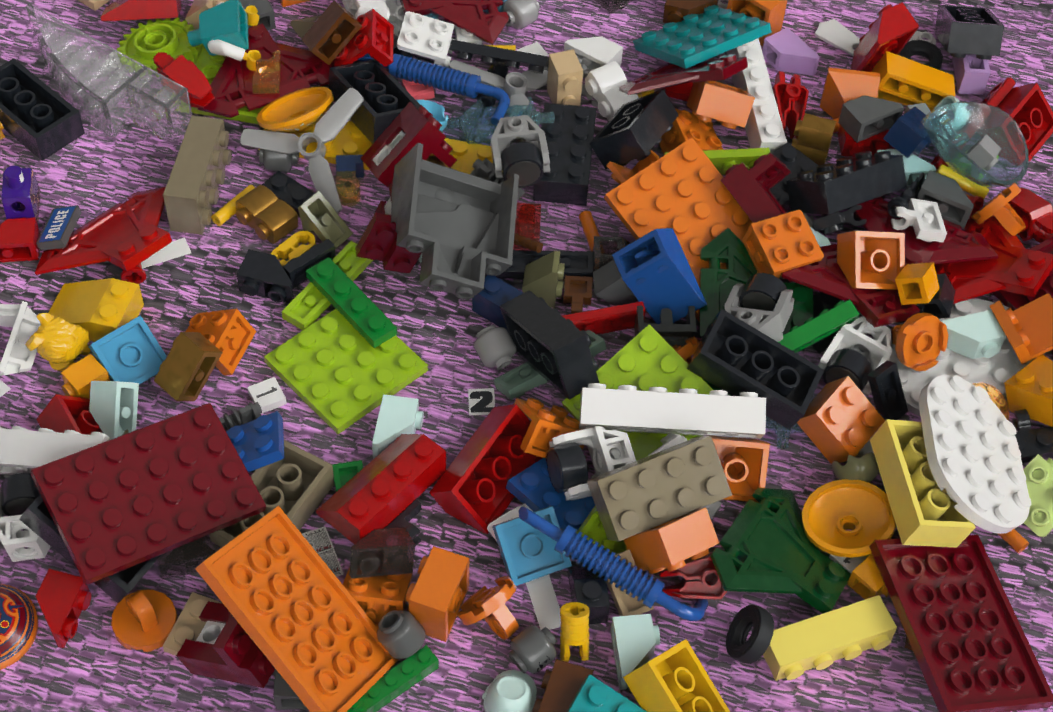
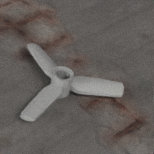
M457 60L450 62L449 68L470 73L471 75H478L481 77V83L503 89L510 98L508 109L511 117L528 115L534 121L530 101L525 96V92L535 91L546 85L548 79L547 70H544L543 74L528 70L522 73L510 72L504 79L497 74Z
M349 88L316 123L313 133L307 132L298 137L291 133L244 129L241 134L240 143L248 147L289 155L300 152L309 161L308 171L316 191H320L334 210L339 213L342 211V205L329 162L324 158L326 154L325 143L335 139L362 104L364 98L357 90ZM316 142L318 144L317 149L314 152L307 153L306 147L308 144Z

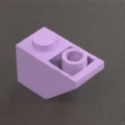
M788 27L764 39L762 49L764 59L777 71L809 76L816 74L820 56Z
M966 54L965 58L952 57L958 94L983 95L990 76L989 61L978 59L973 54Z

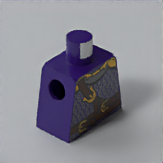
M19 166L8 167L3 172L1 195L6 219L36 217L38 224L40 188L33 170L30 168H20ZM20 203L25 206V209L22 211L18 210V208H21Z

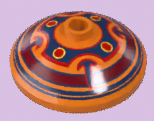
M0 584V670L24 656L33 644L38 631V614L31 599L21 590L5 584Z

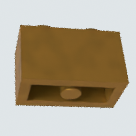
M180 332L179 336L173 341V347L168 356L160 365L154 382L176 401H195L223 352L199 332Z

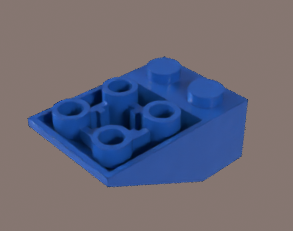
M673 228L655 229L612 254L623 281L639 302L643 301L646 311L656 324H660V313L664 308L672 311L673 323L687 316L689 306H694L695 311L707 305Z

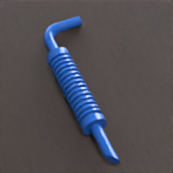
M368 53L358 59L361 62L374 60ZM396 53L393 55V63L387 67L383 66L389 69V73L393 77H399L410 82L413 81L414 83L428 85L440 90H447V92L461 94L473 99L477 97L478 93L494 97L499 101L490 120L495 126L498 125L500 118L504 117L510 105L509 95L503 89L481 83V77L475 74L471 75L460 70L442 67L441 65Z
M520 507L519 517L522 521L557 541L554 550L561 554L565 552L567 558L572 556L570 559L572 561L577 559V564L582 562L583 568L588 566V571L593 569V574L598 572V577L604 576L605 581L610 580L609 584L612 585L614 582L616 583V588L621 586V591L627 590V595L632 593V598L637 596V601L639 602L642 599L644 601L642 604L650 609L656 602L687 621H699L704 617V613L709 605L707 599H697L693 607L681 603L662 591L665 586L664 582L659 579L654 581V576L649 578V573L643 574L642 569L636 570L638 568L636 565L631 567V562L626 564V559L620 560V555L615 557V552L610 554V549L608 548L605 551V546L601 545L599 547L597 541L595 544L592 543V538L587 540V535L582 537V532L577 534V529L568 525L563 531L526 507Z

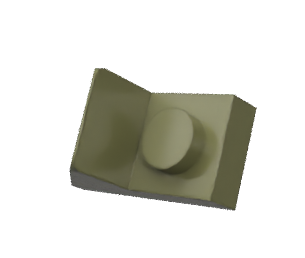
M317 191L298 207L303 231H314L322 242L329 239L335 245V249L353 234L320 191Z

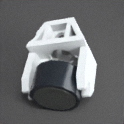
M864 316L854 320L851 324L843 325L818 365L824 369L822 377L825 384L849 376L861 392L869 396L871 388L867 375L887 360H890L889 357L892 353V348L890 347L891 329L886 326L874 328ZM866 334H871L874 339L868 337Z
M601 426L554 437L549 442L550 448L546 453L547 471L551 484L558 493L565 492L566 501L592 496L587 484L588 467L586 459L579 445L588 446L597 476L636 461L628 434L617 430H605Z
M31 473L11 475L1 483L0 542L12 562L45 558L51 547L19 520L26 509L40 495Z

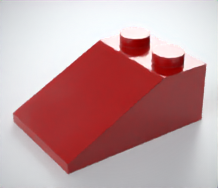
M116 0L106 6L101 15V21L178 18L182 8L181 0Z

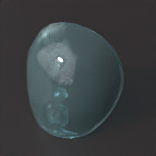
M956 102L942 105L928 113L921 121L932 144L945 163L955 173L976 185L989 188L1011 185L1022 180L1027 171L1029 157L1023 133L1016 121L997 107L977 102ZM985 134L1002 148L996 156L998 162L988 171L979 167L966 154Z

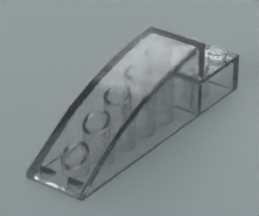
M31 4L25 6L35 44L51 81L64 99L80 112V116L95 129L113 140L134 122L139 128H146L159 139H166L173 144L185 134L192 116L188 89L37 7Z

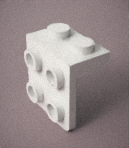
M408 11L405 13L396 46L400 50L433 59L434 64L449 68L451 57L447 56V54H452L453 52L449 49L451 40H456L452 39L455 25Z

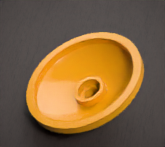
M311 87L284 95L269 103L258 113V124L269 131L283 133L304 132L310 129L311 125L316 123L330 108L334 98L332 91L326 87Z
M842 479L826 483L817 488L807 498L802 510V524L809 540L822 551L839 557H860L871 554L869 546L873 541L891 539L896 528L887 494L879 487L862 480Z

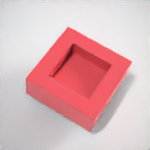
M402 80V86L415 100L435 98L433 87L414 83L413 81L410 82L409 80Z

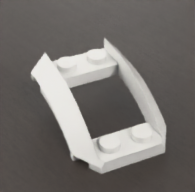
M22 301L21 304H0V326L13 327L2 361L0 362V376L31 371L37 348L30 351L25 344L41 324L37 319V315L27 306V302Z

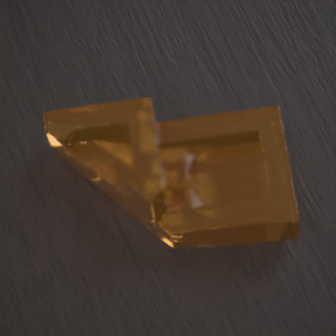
M275 51L270 59L260 58L256 60L257 70L254 71L252 82L253 94L280 92L281 53L280 51Z

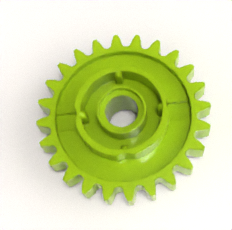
M178 17L174 20H171V18L161 20L160 18L156 19L155 22L148 19L145 25L138 23L139 28H130L131 34H124L125 40L119 41L120 47L117 48V56L124 70H128L130 75L136 73L137 78L145 75L146 79L149 80L152 75H155L157 79L160 78L157 70L158 66L153 61L154 56L158 52H165L174 59L178 55H183L187 60L194 61L193 55L199 53L197 48L200 45L191 46L187 32L194 30L192 24L188 25L186 20L181 22Z

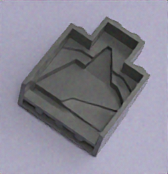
M417 143L394 168L391 194V222L396 223V245L404 247L412 253H422L420 285L427 286L436 292L445 291L455 294L460 299H471L484 289L485 274L492 276L500 275L512 266L519 175L513 174L502 185L423 160V144Z

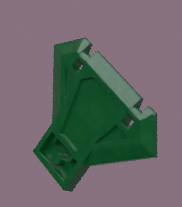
M729 228L700 251V259L709 261V268L700 269V290L707 303L699 312L700 338L703 337L708 325L721 309L725 310L724 305L733 286L736 284H746L750 276L758 273L744 243ZM720 263H726V269H720ZM783 282L787 289L793 290L791 298L795 300L793 311L782 332L783 335L789 333L792 327L796 325L800 327L807 319L813 317L812 288L798 283Z
M757 488L752 495L757 502L748 500L719 542L725 551L715 548L710 555L724 590L795 594L822 614L831 611L847 584L851 573L845 570L839 563L834 562L821 553L819 548L809 540L803 528L802 512L791 490Z

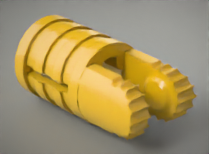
M570 602L560 608L561 661L569 662V645L579 646L581 661L589 660L588 617L590 610L583 603Z

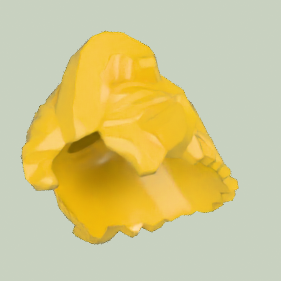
M37 314V319L41 325L25 345L30 351L37 348L39 355L49 361L51 368L63 371L74 363V359L80 354L87 356L90 353L88 346L90 342L89 332L80 325L71 324L59 316L54 317L53 314Z

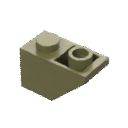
M553 251L526 265L522 286L523 293L530 290L538 298L542 297L547 305L555 308L556 297L562 298L563 281H558L563 280L565 263H560V251Z

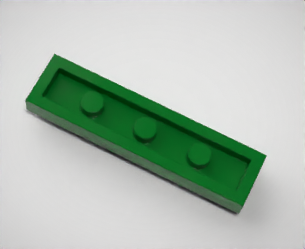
M329 257L306 270L307 279L373 348L397 335V327Z

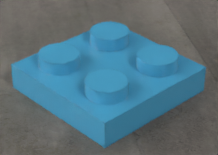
M141 315L89 345V349L97 361L108 371L110 381L132 382L141 385L158 374L160 365L167 357Z
M553 506L534 511L540 517L560 528ZM520 517L492 526L507 574L516 586L572 566L570 558L565 556V552L561 554L554 550L557 541L522 521Z

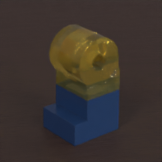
M336 155V187L341 205L350 207L360 202V182L357 178H364V162L361 160L363 155Z

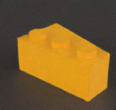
M888 51L885 52L871 71L880 73L877 97L879 99L898 102L906 106L926 103L930 111L933 112L935 106L943 98L950 95L955 97L954 75Z
M1042 354L1004 382L1009 411L1014 413V411L1026 409L1030 419L1053 427V361Z

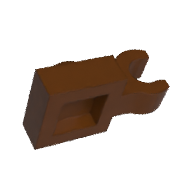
M565 275L563 304H571V314L582 312L583 305H591L593 277Z

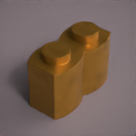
M805 113L803 121H797L794 135L798 136V139L793 138L791 145L816 164H825L836 121Z
M260 184L236 201V216L243 225L254 228L256 234L262 240H268L270 243L275 244L298 227L297 212L285 201L278 199L264 185Z

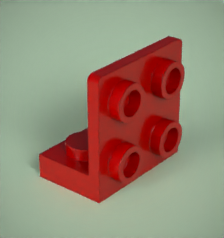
M374 9L360 15L357 20L362 27L335 58L334 67L352 64L367 53L385 67L393 63L394 26Z

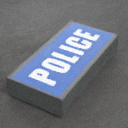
M78 205L54 208L36 242L40 251L66 247L82 213Z

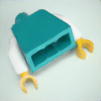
M239 0L220 2L215 7L200 13L199 29L187 32L189 43L192 47L203 44L209 55L212 56L221 55L238 61L246 60V67L249 70L257 71L261 61L260 52L250 50L247 53L245 50L249 49L248 25L256 26L259 23L258 10L253 5H249L244 9Z

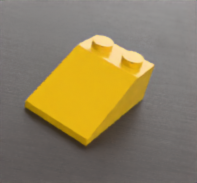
M114 278L63 284L48 314H53L54 317L59 316L71 324L80 325L89 332V340L96 342L137 318L144 303L139 284Z
M687 639L623 677L639 706L647 712H730Z

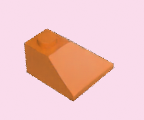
M828 67L820 100V108L835 119L840 117L842 106L847 101L864 95L877 98L880 73Z
M851 231L837 234V263L853 289L898 290L895 278L905 267V233Z
M711 436L732 492V496L724 499L746 502L750 499L757 502L752 495L757 488H765L770 443L753 438Z

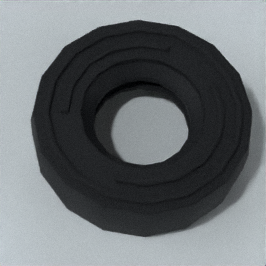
M911 40L907 42L898 54L912 60L911 56L913 55L923 56L929 60L924 65L938 70L942 66L943 55L941 50L936 45L927 41Z
M748 605L742 608L730 624L726 637L727 653L734 660L741 663L751 664L757 661L767 650L773 636L774 621L772 615L766 609L757 605ZM753 627L752 634H751L750 638L748 639V641L746 642L748 633L750 632L751 628Z

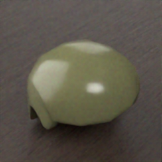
M873 452L863 455L860 459L849 455L844 466L838 461H834L830 467L837 480H862L870 483L879 474V468Z

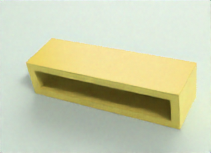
M880 595L775 629L770 645L763 656L775 681L785 677L787 680H793L800 677L806 670L812 668L822 670L832 665L835 660L841 658L852 660L861 655L865 650L873 648L877 651L887 647L891 643L897 626Z

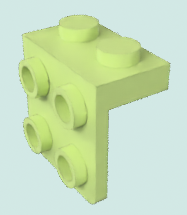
M1037 454L1023 469L1026 475L1029 498L1031 499L1029 514L1024 524L1037 536L1045 537L1053 529V460L1049 457L1045 461Z

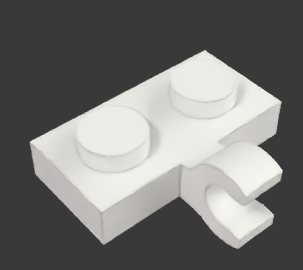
M911 198L909 209L901 206L896 207L897 216L903 218L899 220L891 219L892 228L903 230L913 226L917 239L926 242L936 241L944 243L947 232L937 202Z

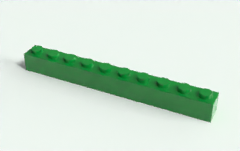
M850 299L846 302L840 301L834 306L835 308L831 310L826 309L818 317L807 319L800 327L798 325L792 327L789 333L783 335V339L779 343L798 353L840 330L843 325L853 323L860 314ZM703 379L713 390H721Z
M425 645L414 655L386 672L347 712H377L439 668V659Z

